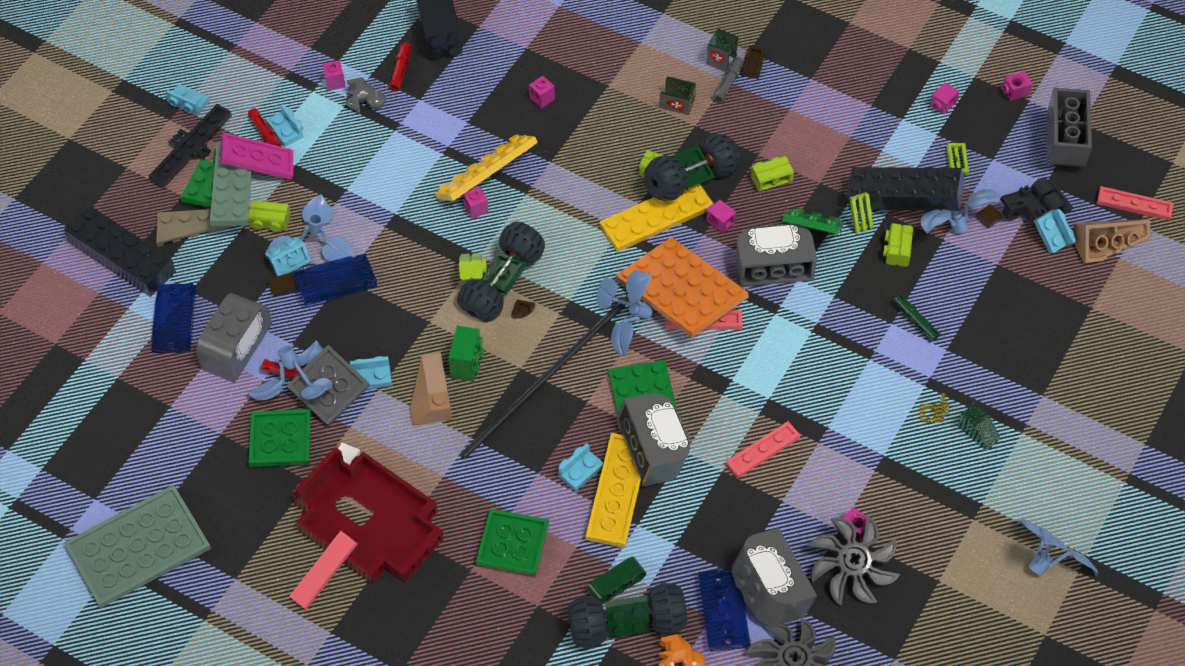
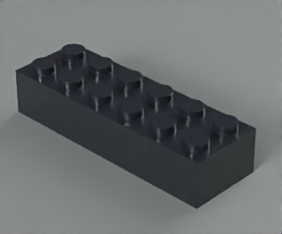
M852 167L846 198L850 210L849 197L867 192L869 194L871 210L960 211L965 180L962 168ZM855 200L857 210H859L858 200Z
M90 205L64 229L68 243L149 297L176 273L171 258Z

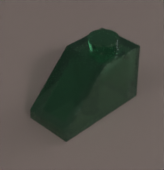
M973 403L961 413L958 427L983 449L988 451L1000 440V436L990 416L977 404Z

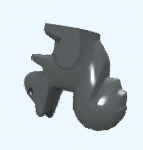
M362 77L347 80L349 92H346V95H348L346 105L358 114L360 113V103L367 102L368 106L374 109L380 108L385 104L386 97L384 93H381L379 90L375 91L373 86Z

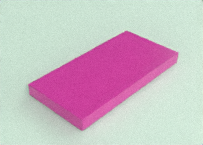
M223 132L221 136L220 163L289 180L292 179V149Z

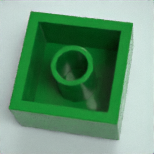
M456 326L449 354L452 379L474 382L475 375H479L480 363L478 362L479 358L482 359L484 354V347H482L483 337H480V329Z

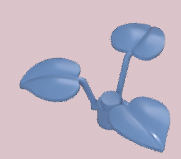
M989 189L977 191L968 197V201L965 202L964 214L961 211L932 210L921 217V226L928 233L934 227L948 220L954 233H963L968 230L966 222L969 219L968 207L981 206L1001 198V195Z
M321 194L308 202L302 211V218L308 225L305 227L300 239L303 241L308 231L312 234L321 233L326 244L322 247L321 251L325 260L330 263H343L354 258L353 249L344 238L333 236L329 241L326 239L325 229L322 227L332 221L333 210ZM279 236L275 238L266 252L274 246L286 243L291 237Z
M634 271L628 277L626 290L630 302L614 297L618 286L611 278L603 279L597 292V304L601 309H608L614 300L630 306L629 312L634 316L624 319L622 323H616L612 330V345L617 353L622 356H626L627 348L633 336V326L630 321H639L640 318L649 319L653 311L651 306L639 301L653 276L641 271Z
M315 341L297 357L291 345L282 347L277 352L281 359L278 362L281 380L272 379L257 389L248 392V394L257 400H267L275 397L283 390L282 385L285 383L284 367H287V369L296 367L308 385L301 392L304 399H313L332 388L331 380L320 378L312 384L300 366L308 365L323 348L319 345L318 341Z
M1025 519L1018 521V523H1023L1030 531L1037 534L1041 540L1034 559L1028 565L1036 574L1042 576L1048 567L1052 569L1055 564L1070 556L1092 568L1095 576L1098 575V570L1088 558L1072 549L1067 551V546L1048 530L1041 526L1038 527ZM1043 545H1048L1046 550L1042 551ZM1053 545L1067 551L1050 562L1052 557L1048 555V552Z

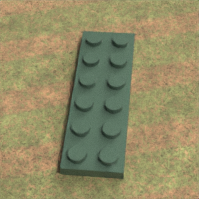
M217 142L210 226H248L252 170L220 163L221 142Z

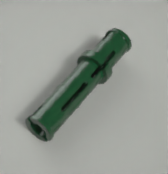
M902 294L893 300V303L904 313L903 315L909 318L931 342L940 336L941 333Z

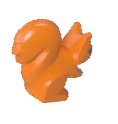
M676 634L660 638V646L665 647L666 651L659 653V658L663 660L658 663V666H675V664L681 662L683 666H705L706 661L703 653H700L698 650H692L691 645L682 639L681 635Z

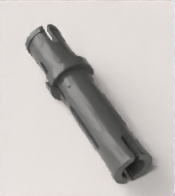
M734 57L731 65L726 69L725 76L713 95L714 101L717 103L724 101L732 83L738 78L739 71L744 64L742 58Z

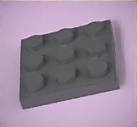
M329 345L302 371L312 384L320 378L331 380L333 385L331 389L316 398L304 399L301 392L308 385L300 373L286 385L328 427L370 386L369 382Z

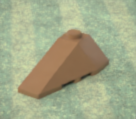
M1150 220L1074 223L1073 233L1076 240L1074 244L1084 263L1103 261L1110 255L1118 254L1129 246L1132 247L1149 239Z
M441 353L421 356L410 406L413 426L452 420Z

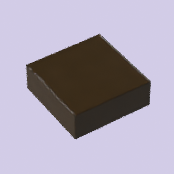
M989 204L977 212L976 217L987 228H990L1002 220L1003 215Z

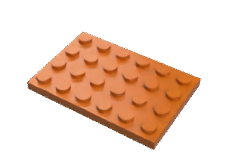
M672 237L615 275L616 281L626 287L628 277L634 271L653 275L640 299L691 337L697 335L749 298L746 290Z

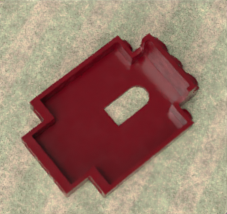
M335 447L324 456L318 466L312 468L305 480H301L292 494L294 504L304 511L297 520L299 532L324 550L328 548L340 531L344 532L358 545L343 564L371 584H374L385 570L405 583L444 540L443 530L430 522L438 513L437 503L364 452L354 457L349 465L344 462L342 451ZM350 497L374 514L361 527L337 510L336 503L339 499Z

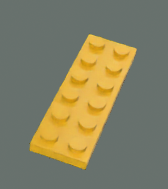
M512 136L508 143L496 147L495 152L481 158L482 161L468 166L466 172L455 175L450 183H444L439 186V190L434 193L439 200L454 201L537 144L535 136Z
M701 185L684 191L680 197L673 201H662L653 197L600 221V227L616 251L620 252L706 213L708 207L714 203Z
M611 433L585 538L588 541L621 548L626 546L641 483L639 473H637L623 435Z

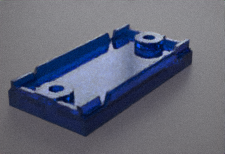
M366 253L357 255L354 258L349 256L310 266L306 270L302 269L293 273L294 281L305 306L377 287V279L366 257Z
M159 283L153 319L152 353H191L197 290L196 285H193V283Z
M732 569L698 572L708 650L713 652L748 649L751 643L744 597L735 584Z

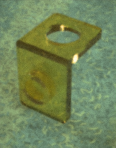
M942 393L939 404H920L921 422L943 423L945 414L949 413V403L946 402L945 393ZM932 409L935 412V416L929 418L925 416L924 411Z

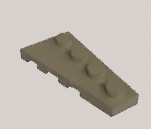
M211 209L157 213V247L163 246L166 242L173 241L175 243L181 241V238L188 236L193 238L203 232L212 233L232 226H210Z

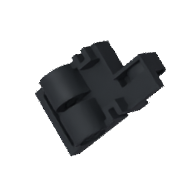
M1045 177L1036 180L1030 188L1026 185L1024 188L1020 187L1019 191L1003 195L1000 198L1005 205L1002 214L1008 221L1017 219L1023 213L1032 226H1036L1034 223L1035 219L1050 210L1060 209L1065 214L1071 212L1073 208L1053 181L1049 182Z

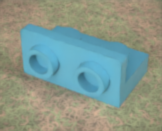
M178 84L174 91H166L167 100L170 105L184 109L187 113H193L197 116L210 101L209 96L181 84Z
M282 104L280 105L281 112L266 119V122L270 129L274 130L280 142L286 147L303 138L302 130L304 127L300 120L295 119L293 111L290 108L287 109Z
M1060 209L1050 210L1034 220L1049 254L1055 253L1067 244L1076 242L1074 233L1067 224L1066 216Z
M298 237L290 238L286 243L274 246L265 253L272 264L276 276L290 273L312 261L305 243Z
M387 356L350 361V366L369 382L370 386L367 389L392 386Z
M586 443L583 447H578L569 459H565L560 463L559 478L576 492L603 468L604 463L590 452V446Z

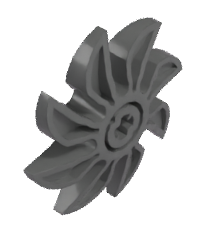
M866 515L861 543L855 540L856 527L852 522L841 517L831 518L846 545H841L833 535H821L811 541L808 547L827 550L835 553L837 558L822 557L816 562L811 572L812 583L826 572L837 568L839 574L830 580L829 592L832 599L838 605H842L847 578L852 579L851 592L856 599L868 604L877 603V600L866 586L862 575L867 576L872 584L876 586L889 585L899 577L900 574L882 571L873 568L871 565L872 562L885 564L894 556L897 548L896 538L881 549L870 552L868 547L874 544L879 537L877 524L871 517ZM851 556L858 558L857 565H855V562L853 564L850 563Z
M801 618L800 641H793L792 629L786 625H765V628L780 645L771 639H763L752 644L746 652L747 656L767 658L761 660L757 666H828L822 664L828 663L833 657L836 642L834 636H832L821 645L811 649L815 645L816 632L808 621Z

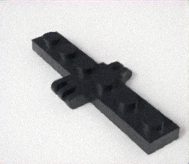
M216 104L189 133L179 129L177 131L178 134H174L173 139L171 138L168 141L175 148L148 175L149 180L164 188L192 158L196 159L199 157L205 159L207 157L206 154L208 155L211 152L206 143L232 116L231 111Z

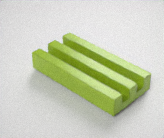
M947 143L946 150L949 168H954L952 148H954L956 168H961L958 148H961L964 168L962 171L965 176H968L969 167L965 143Z
M865 192L849 197L854 231L859 233L860 230L865 231L867 228H874L869 194ZM855 200H858L861 225H859Z

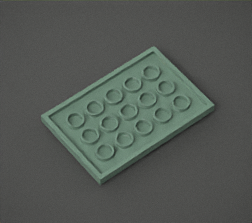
M174 485L64 542L100 608L211 549L210 544Z

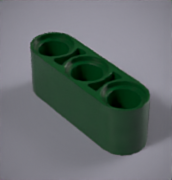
M632 556L592 580L587 585L586 590L592 597L598 598L603 605L640 582L647 573L637 559Z

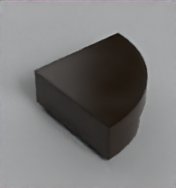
M517 299L512 318L520 319L527 317L534 311L535 303Z

